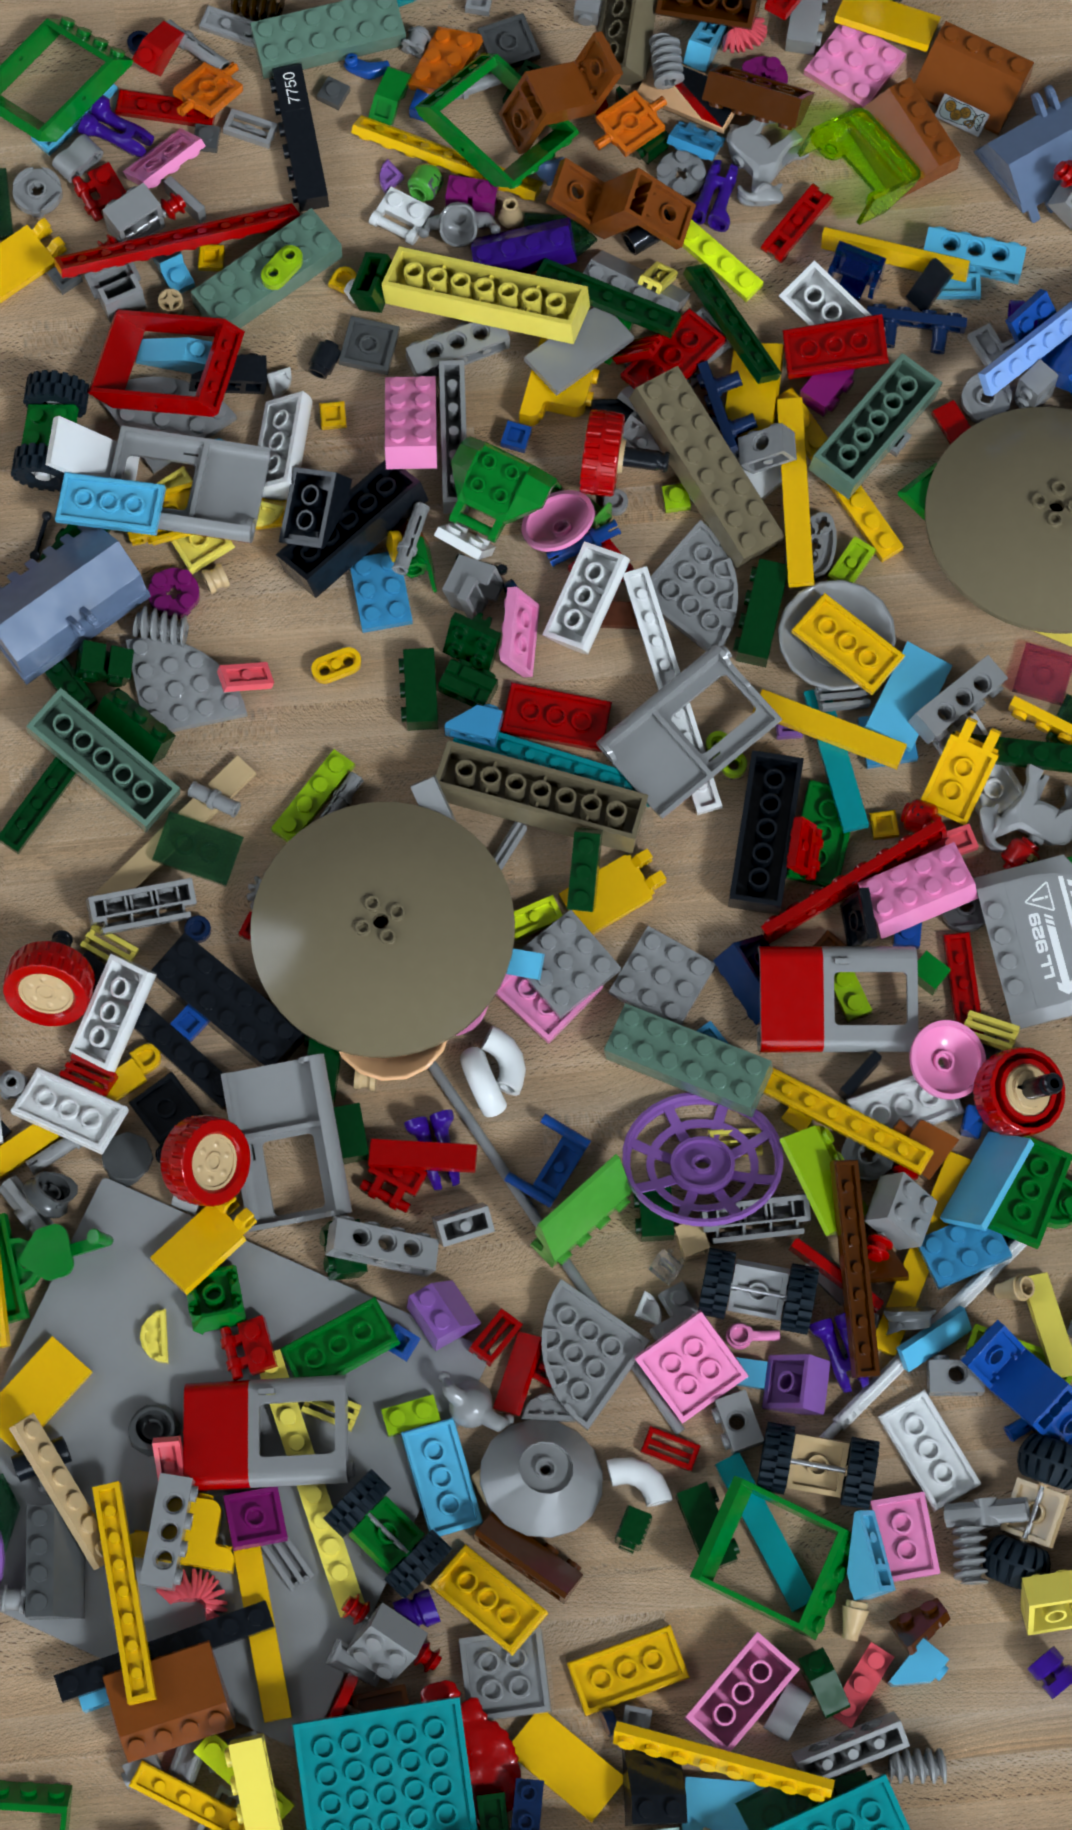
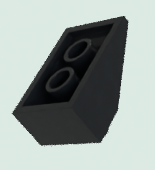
M294 467L279 543L324 549L347 506L352 479L337 472Z
M622 1749L625 1826L681 1825L688 1823L682 1765L673 1762L671 1759L648 1756L645 1752L638 1750Z

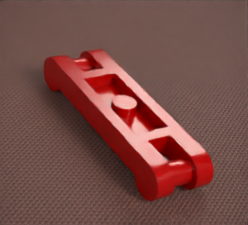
M814 183L811 184L763 242L761 250L766 254L771 253L775 256V260L782 263L823 211L830 206L834 197L828 193H822L819 190L820 187ZM815 199L818 201V204L816 205L811 200ZM777 240L784 243L781 248L775 244Z

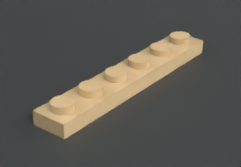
M32 1413L11 1426L9 1430L93 1570H96L105 1564L97 1517L37 1417Z

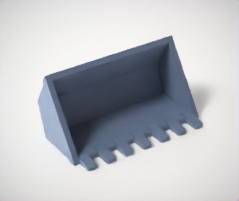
M1051 85L1044 87L1049 105L1047 109L1041 95L1038 92L1032 94L1031 100L1036 112L1034 117L974 151L1022 213L1027 212L1032 223L1040 220L1037 205L1043 202L1048 212L1053 213L1047 206V203L1061 180H1054V169L1061 161L1072 160V96L1059 103L1056 92Z
M78 526L82 533L74 538L69 534H65L60 538V541L64 544L62 547L55 550L48 546L42 551L46 556L45 559L39 563L34 559L28 560L25 563L28 571L22 575H19L16 571L11 572L7 575L11 583L3 588L0 586V650L26 685L77 650L83 640H91L151 597L140 572L119 541L104 529Z

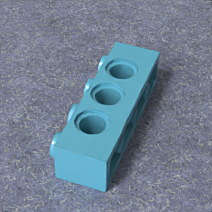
M939 226L928 227L924 250L969 260V273H980V277L1017 285L1021 276L1027 248L1016 242L1005 243L997 241L992 237L981 238L972 236L968 232L948 231L946 228ZM945 246H951V247H953L955 250L949 251V250L945 249L944 247H945ZM970 251H975V252H977L979 255L973 256V255H971L969 252H970ZM1000 256L1003 260L997 261L993 257Z

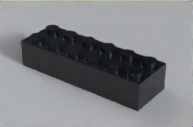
M384 460L350 490L347 506L324 549L287 544L276 554V557L284 572L312 596L317 598L385 539L389 531H394L409 518L416 502L426 503L428 497L417 478L405 469H386V460Z
M752 750L728 907L780 915L787 873V854L791 841V829L796 814L804 758Z
M185 932L151 969V971L157 973L155 978L157 984L185 1007L188 1005L207 1021L208 1026L258 1067L286 1062L304 1042L305 1035L294 1027L271 1002Z

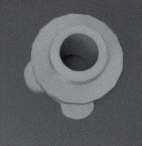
M422 26L410 27L408 38L401 41L403 45L401 50L406 54H411L421 59L424 54V47L426 43L430 42L431 36L428 30Z
M9 1070L4 1072L0 1077L1 1097L4 1100L9 1098L18 1099L28 1083V1078L19 1071ZM11 1082H16L13 1087H9Z
M6 1584L4 1590L0 1589L2 1612L13 1610L25 1615L26 1586H22V1589L10 1588L9 1584Z

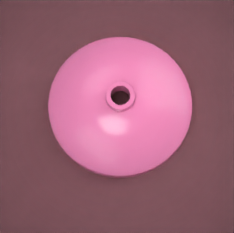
M563 490L551 493L542 509L524 517L521 527L522 535L526 543L538 551L552 552L566 549L581 540L592 526L595 517L594 506L589 497L579 491Z
M941 1020L933 1022L920 1030L912 1042L909 1060L912 1074L921 1088L934 1097L954 1100L973 1092L977 1072L986 1061V1055L980 1039L969 1027L956 1021ZM939 1059L943 1060L944 1067L938 1064Z

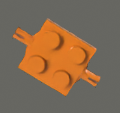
M206 62L201 64L173 88V96L184 102L181 106L177 107L178 114L185 116L191 109H196L210 118L216 115L243 92V84L231 77L239 70L238 65L231 62L225 69H219Z
M636 90L596 116V122L604 131V135L593 142L595 147L601 150L609 143H612L625 157L665 131V125L658 118L656 111L667 105L666 99L660 96L652 103H649Z

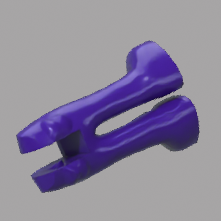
M102 95L93 104L91 114L86 113L78 127V132L81 135L85 134L88 137L95 136L137 157H142L146 153V149L139 142L146 146H151L154 141V136L146 129L112 112L110 100L105 95ZM100 122H103L104 124H107L123 133L115 132Z
M715 160L708 170L698 199L693 202L696 204L692 220L698 225L705 222L714 190L719 189L718 196L708 217V225L715 231L726 232L730 226L727 205L737 180L738 166L731 163L726 178L718 176L722 160Z
M450 1109L430 1115V1122L437 1142L451 1143L449 1127L454 1120L453 1111ZM417 1117L404 1122L406 1131L415 1136L417 1141L432 1142L427 1117ZM426 1170L433 1189L442 1190L441 1177L438 1171ZM448 1171V1177L451 1180L452 1186L460 1184V1173Z
M845 1313L835 1316L834 1321L843 1340L848 1356L847 1359L841 1353L831 1318L810 1324L809 1329L813 1335L820 1338L824 1343L835 1378L844 1393L852 1392L846 1371L851 1370L846 1316ZM869 1377L857 1378L862 1388L869 1385Z

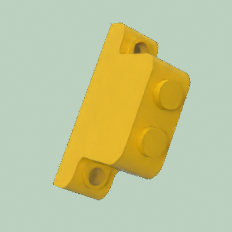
M540 337L538 347L548 339ZM531 369L519 412V424L535 426L543 420L546 411L570 417L582 416L586 406L591 407L594 392L590 391L592 384L597 385L600 370L593 369L556 396Z
M198 1493L196 1503L191 1502L189 1513H193L191 1530H186L184 1540L188 1541L186 1557H181L180 1565L234 1574L236 1564L235 1557L231 1552L232 1547L217 1544L223 1516L222 1509L213 1500V1495ZM179 1498L172 1499L168 1504V1510L171 1512L179 1511L183 1504L182 1500ZM172 1525L167 1526L163 1531V1537L168 1540L173 1539L177 1535V1527ZM134 1530V1533L130 1534L133 1557L144 1559L149 1532ZM163 1553L159 1556L158 1561L171 1563L172 1555Z

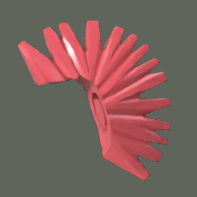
M756 18L752 30L734 27L723 36L722 51L726 52L727 48H729L730 53H734V50L737 53H740V51L744 53L746 51L745 48L753 50L752 45L759 47L761 42H764L763 38L767 36V26L762 24L765 22L764 18Z
M192 1568L190 1582L184 1569L181 1585H176L175 1591L156 1589V1592L169 1604L177 1602L201 1603L204 1605L206 1621L219 1617L215 1612H227V1608L222 1607L228 1605L227 1601L215 1599L224 1594L225 1590L212 1592L218 1585L219 1580L217 1579L212 1583L214 1575L208 1580L209 1572H206L202 1580V1569L199 1570L197 1575L196 1569Z

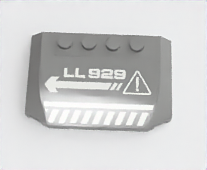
M1063 854L974 878L1012 1024L1020 1026V1029L1072 1016V863Z

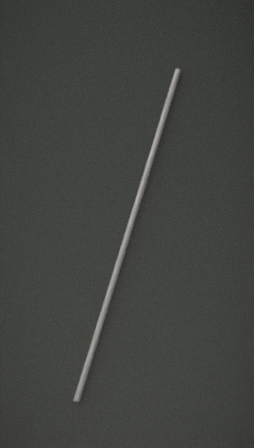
M434 1061L428 1068L502 1179L505 1180L507 1174L511 1171L437 1062ZM504 1181L533 1225L537 1228V1225L543 1219L524 1192ZM569 1259L562 1267L577 1290L601 1306ZM636 1361L631 1368L674 1433L678 1435L685 1428Z

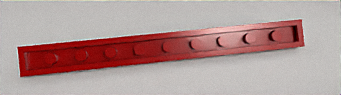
M293 203L54 257L55 267L62 278H73L87 272H99L104 268L120 267L130 262L147 261L156 256H168L182 250H194L208 244L215 245L230 239H242L247 235L267 233L269 230L285 227L298 218L300 213Z

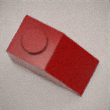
M162 21L143 38L132 58L133 62L161 77L185 33L166 21Z

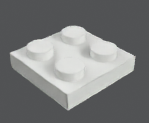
M448 523L438 526L434 534L437 538L476 560L492 556L496 548L490 544L486 536L481 534L474 535L468 531L469 527L460 523Z

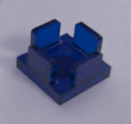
M839 241L835 256L827 273L832 278L835 273L841 274L843 277L840 285L858 301L861 299L865 287L870 285L868 298L873 299L876 290L879 289L882 282L886 258Z

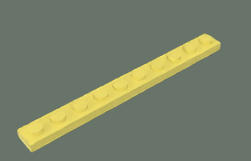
M278 1349L274 1351L278 1367L260 1373L261 1379L290 1378L282 1353ZM298 1402L270 1404L286 1456L315 1454ZM299 1485L297 1489L340 1618H343L344 1611L341 1608L350 1595L355 1597L359 1594V1602L362 1604L365 1602L344 1539L323 1519L333 1509L326 1485Z

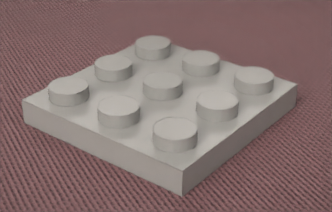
M572 910L566 912L520 949L545 954L541 979H525L560 1019L621 971L619 964Z
M647 926L610 988L609 994L624 1003L682 1025L716 968V964L652 927Z
M537 1627L513 1656L487 1635L459 1639L466 1700L471 1697L478 1698L483 1711L487 1714V1720L552 1712L541 1627Z

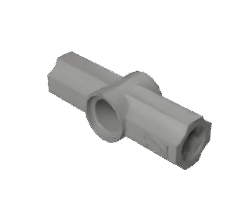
M16 1175L2 1183L0 1193L15 1211L13 1213L27 1231L30 1230L33 1234L38 1228L54 1224L50 1218L42 1216L27 1203L22 1191L24 1184Z
M988 1497L974 1499V1502L944 1504L946 1528L963 1526L998 1527L1003 1523L1029 1521L1030 1517L1027 1497L1007 1499Z

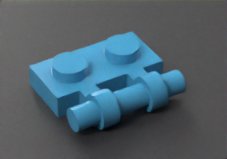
M679 121L678 125L676 124L669 134L667 144L674 146L677 150L693 153L701 159L713 161L720 147H723L726 138L717 135V132L713 130L708 132L697 127V124L692 122L687 124Z

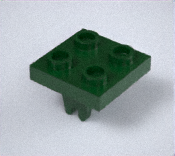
M455 612L450 620L443 653L458 660L464 659L470 662L474 668L481 671L482 669L491 671L502 633L491 629L492 617L483 620V613L481 612L473 619Z

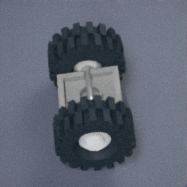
M709 1248L698 1311L701 1309L705 1316L720 1319L725 1318L726 1309L727 1311L779 1321L781 1319L780 1330L807 1335L816 1295L819 1268L792 1263L790 1270L789 1268L736 1259V1252Z

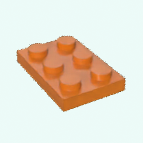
M438 26L408 82L410 90L416 91V89H419L425 93H433L474 60L483 43L481 34Z

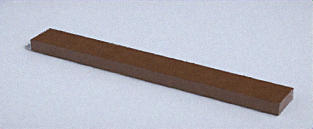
M858 1160L831 1161L830 1171L852 1378L878 1377L881 1375Z

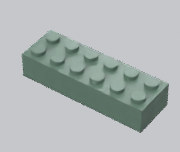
M343 0L250 23L251 36L263 79L273 77L272 69L302 64V69L305 70L345 60L346 55L354 53L359 57L403 46L401 44L402 39H406V32L397 0Z
M311 208L191 291L193 305L203 317L223 318L242 328L343 257L342 245ZM287 245L298 247L303 255L301 268L282 288L278 290L266 288L261 279L263 267L282 247ZM288 254L286 256V258L292 259L294 257V255ZM271 272L269 275L272 276V277H274V276H276L278 273H277V272Z
M902 353L814 454L808 470L849 499L936 398L943 382Z
M61 687L26 726L28 734L145 832L152 827L180 795L179 786Z
M627 1003L624 1004L604 1048L606 1059L749 1117H753L773 1072L771 1060Z

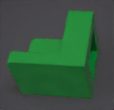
M926 950L917 961L918 985L933 996L938 986L950 973V968Z

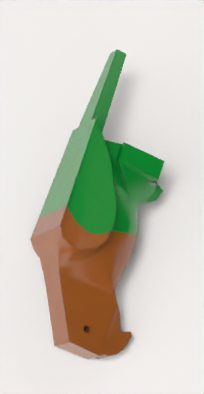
M407 520L394 530L401 533L402 539L409 522ZM421 532L416 546L418 549L417 554L412 557L409 571L406 575L414 578L428 571L432 590L435 593L437 592L430 547Z

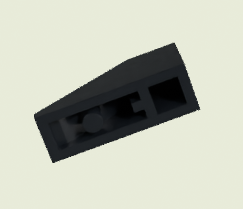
M256 353L238 355L225 393L264 395L267 385L266 355H258ZM203 370L191 374L190 392H197Z

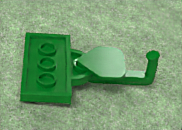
M1027 1136L1025 1138H1030L1034 1146L992 1218L988 1229L1038 1249L1047 1227L1060 1229L1072 1224V1181L1065 1178L1072 1161V1154Z
M0 1214V1254L8 1324L30 1318L25 1291L34 1287L40 1278L52 1281L69 1275L74 1268L73 1257L109 1247L114 1242L113 1237L93 1228L87 1233L86 1240L70 1244L67 1230L59 1224H51L35 1230L31 1239L27 1241L22 1238H13L8 1214Z

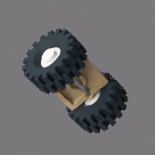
M768 1422L762 1448L757 1486L778 1494H784L785 1489L789 1488L841 1498V1505L868 1510L876 1478L880 1442L852 1437L851 1442L795 1433V1426Z

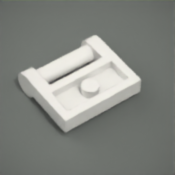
M390 187L377 209L370 216L369 224L375 227L380 226L406 239L405 242L413 246L419 238V229L423 228L427 219L432 217L434 208ZM387 214L411 226L413 229L408 230L383 216Z

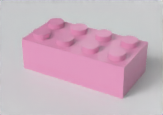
M436 376L385 377L386 469L437 468Z
M955 842L858 883L859 889L869 887L876 929L881 939L978 899L976 884Z
M757 1632L683 1719L715 1748L731 1752L800 1668Z

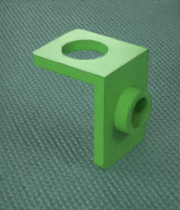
M590 499L594 509L598 512L590 529L594 528L595 530L611 521L612 504L610 502L602 508Z

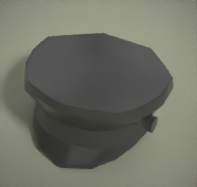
M130 1132L113 1137L102 1154L103 1168L107 1171L109 1179L126 1187L138 1182L149 1171L153 1161V1154L146 1138Z
M44 1171L37 1174L35 1178H30L22 1187V1191L30 1206L42 1216L54 1219L67 1214L68 1203L77 1195L78 1185L68 1176Z
M929 1306L884 1308V1315L888 1320L886 1335L901 1330H917L932 1327L931 1318L936 1313V1309Z
M146 1405L134 1414L129 1423L128 1433L131 1445L148 1457L154 1456L153 1438L179 1436L181 1423L169 1407Z

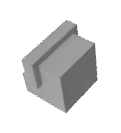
M134 262L120 267L113 266L104 268L99 272L84 274L94 299L99 300L110 323L117 310L139 311L146 308L143 290L138 282L141 278Z
M459 554L442 590L452 608L464 611L468 618L473 619L478 613H483L488 599L497 601L504 582L496 566Z

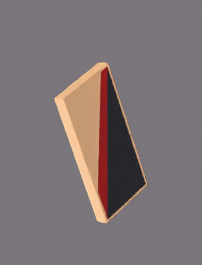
M683 65V82L670 89L662 90L654 86L652 66L646 74V79L642 81L637 90L644 100L652 103L660 96H663L667 101V105L662 107V109L722 134L725 133L735 114L731 112L732 109L724 106L722 109L714 108L708 105V101L702 100L708 77L707 74Z

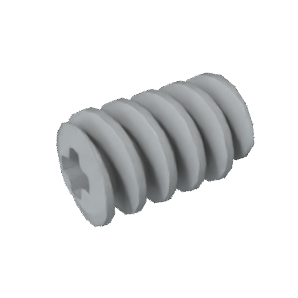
M667 33L654 34L649 40L650 52L652 54L651 61L653 63V79L655 80L654 86L662 90L670 89L684 80V74L682 73L684 70L681 64L683 61L680 56L682 53L679 47L681 45L680 40Z
M144 606L141 613L138 612L136 614L132 633L133 637H137L140 633L142 639H146L150 635L152 641H156L160 637L161 642L164 644L170 639L173 646H176L180 641L181 647H184L188 637L189 623L187 615H184L181 621H178L177 613L174 612L171 619H168L166 610L159 617L157 608H154L150 615L148 614L147 606Z
M963 1526L952 1530L953 1535L960 1537L953 1541V1546L960 1548L953 1552V1557L961 1559L953 1563L955 1569L961 1570L954 1574V1579L961 1581L960 1584L980 1585L989 1583L988 1580L981 1578V1575L987 1573L988 1569L980 1567L981 1563L986 1562V1558L980 1556V1553L986 1551L987 1547L980 1545L979 1542L987 1539V1536L980 1534L979 1530L986 1527Z
M908 1748L902 1750L901 1756L898 1751L890 1754L888 1759L889 1782L891 1784L893 1776H896L899 1784H902L904 1777L908 1776L910 1784H913L915 1777L919 1776L921 1784H925L927 1776H930L932 1783L936 1784L938 1776H941L943 1783L946 1784L947 1763L942 1749L937 1748L934 1756L930 1748L925 1749L923 1756L919 1748L914 1749L912 1756Z

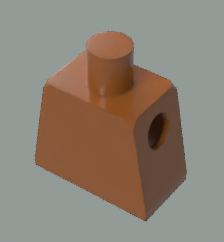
M899 1119L891 1128L933 1150L934 1153L920 1176L924 1181L931 1179L959 1141L953 1135L922 1119L917 1120L912 1127L902 1119Z

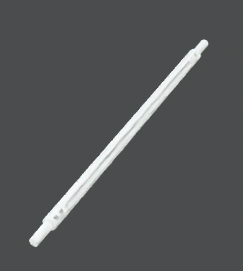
M1011 1238L1007 1245L1012 1253V1258L977 1273L931 1319V1324L958 1306L966 1308L1027 1245ZM899 1354L880 1371L881 1376L874 1377L869 1382V1385L864 1387L832 1419L834 1422L819 1437L833 1439L841 1430L844 1431L905 1370L903 1369Z

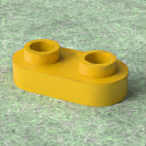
M345 647L321 656L312 663V676L318 683L328 684L352 675L361 667V656L356 649L351 647ZM346 660H352L353 664L350 666H346L344 662ZM322 669H328L329 673L327 675H322L320 671Z

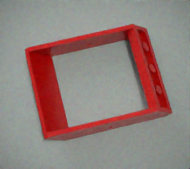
M117 310L115 311L88 393L108 406L117 409L214 417L219 414L245 331L223 318ZM145 331L214 337L195 396L125 390Z

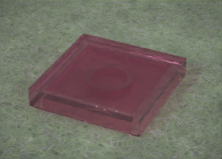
M1026 642L1012 692L1062 706L1072 672V655Z

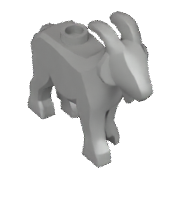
M753 116L747 125L731 124L728 127L730 131L727 134L726 142L729 154L732 156V162L738 166V169L743 168L753 177L751 192L745 191L740 185L737 187V199L741 204L751 207H765L779 204L783 201L784 196L780 191L782 183L776 186H772L771 183L785 166L795 160H803L809 157V152L798 145V143L803 141V138L795 129L781 141L771 145L761 132L764 126L775 124L776 122H759Z
M1027 764L1025 771L1027 779L1022 793L1006 809L1001 817L997 814L998 803L991 808L982 806L979 809L980 830L985 845L991 851L1002 852L1007 847L998 844L995 839L1017 830L1028 835V840L1038 846H1042L1043 843L1049 846H1065L1072 840V787L1065 785L1064 795L1066 801L1060 809L1040 801L1041 794L1050 776L1043 774L1044 770L1032 764Z

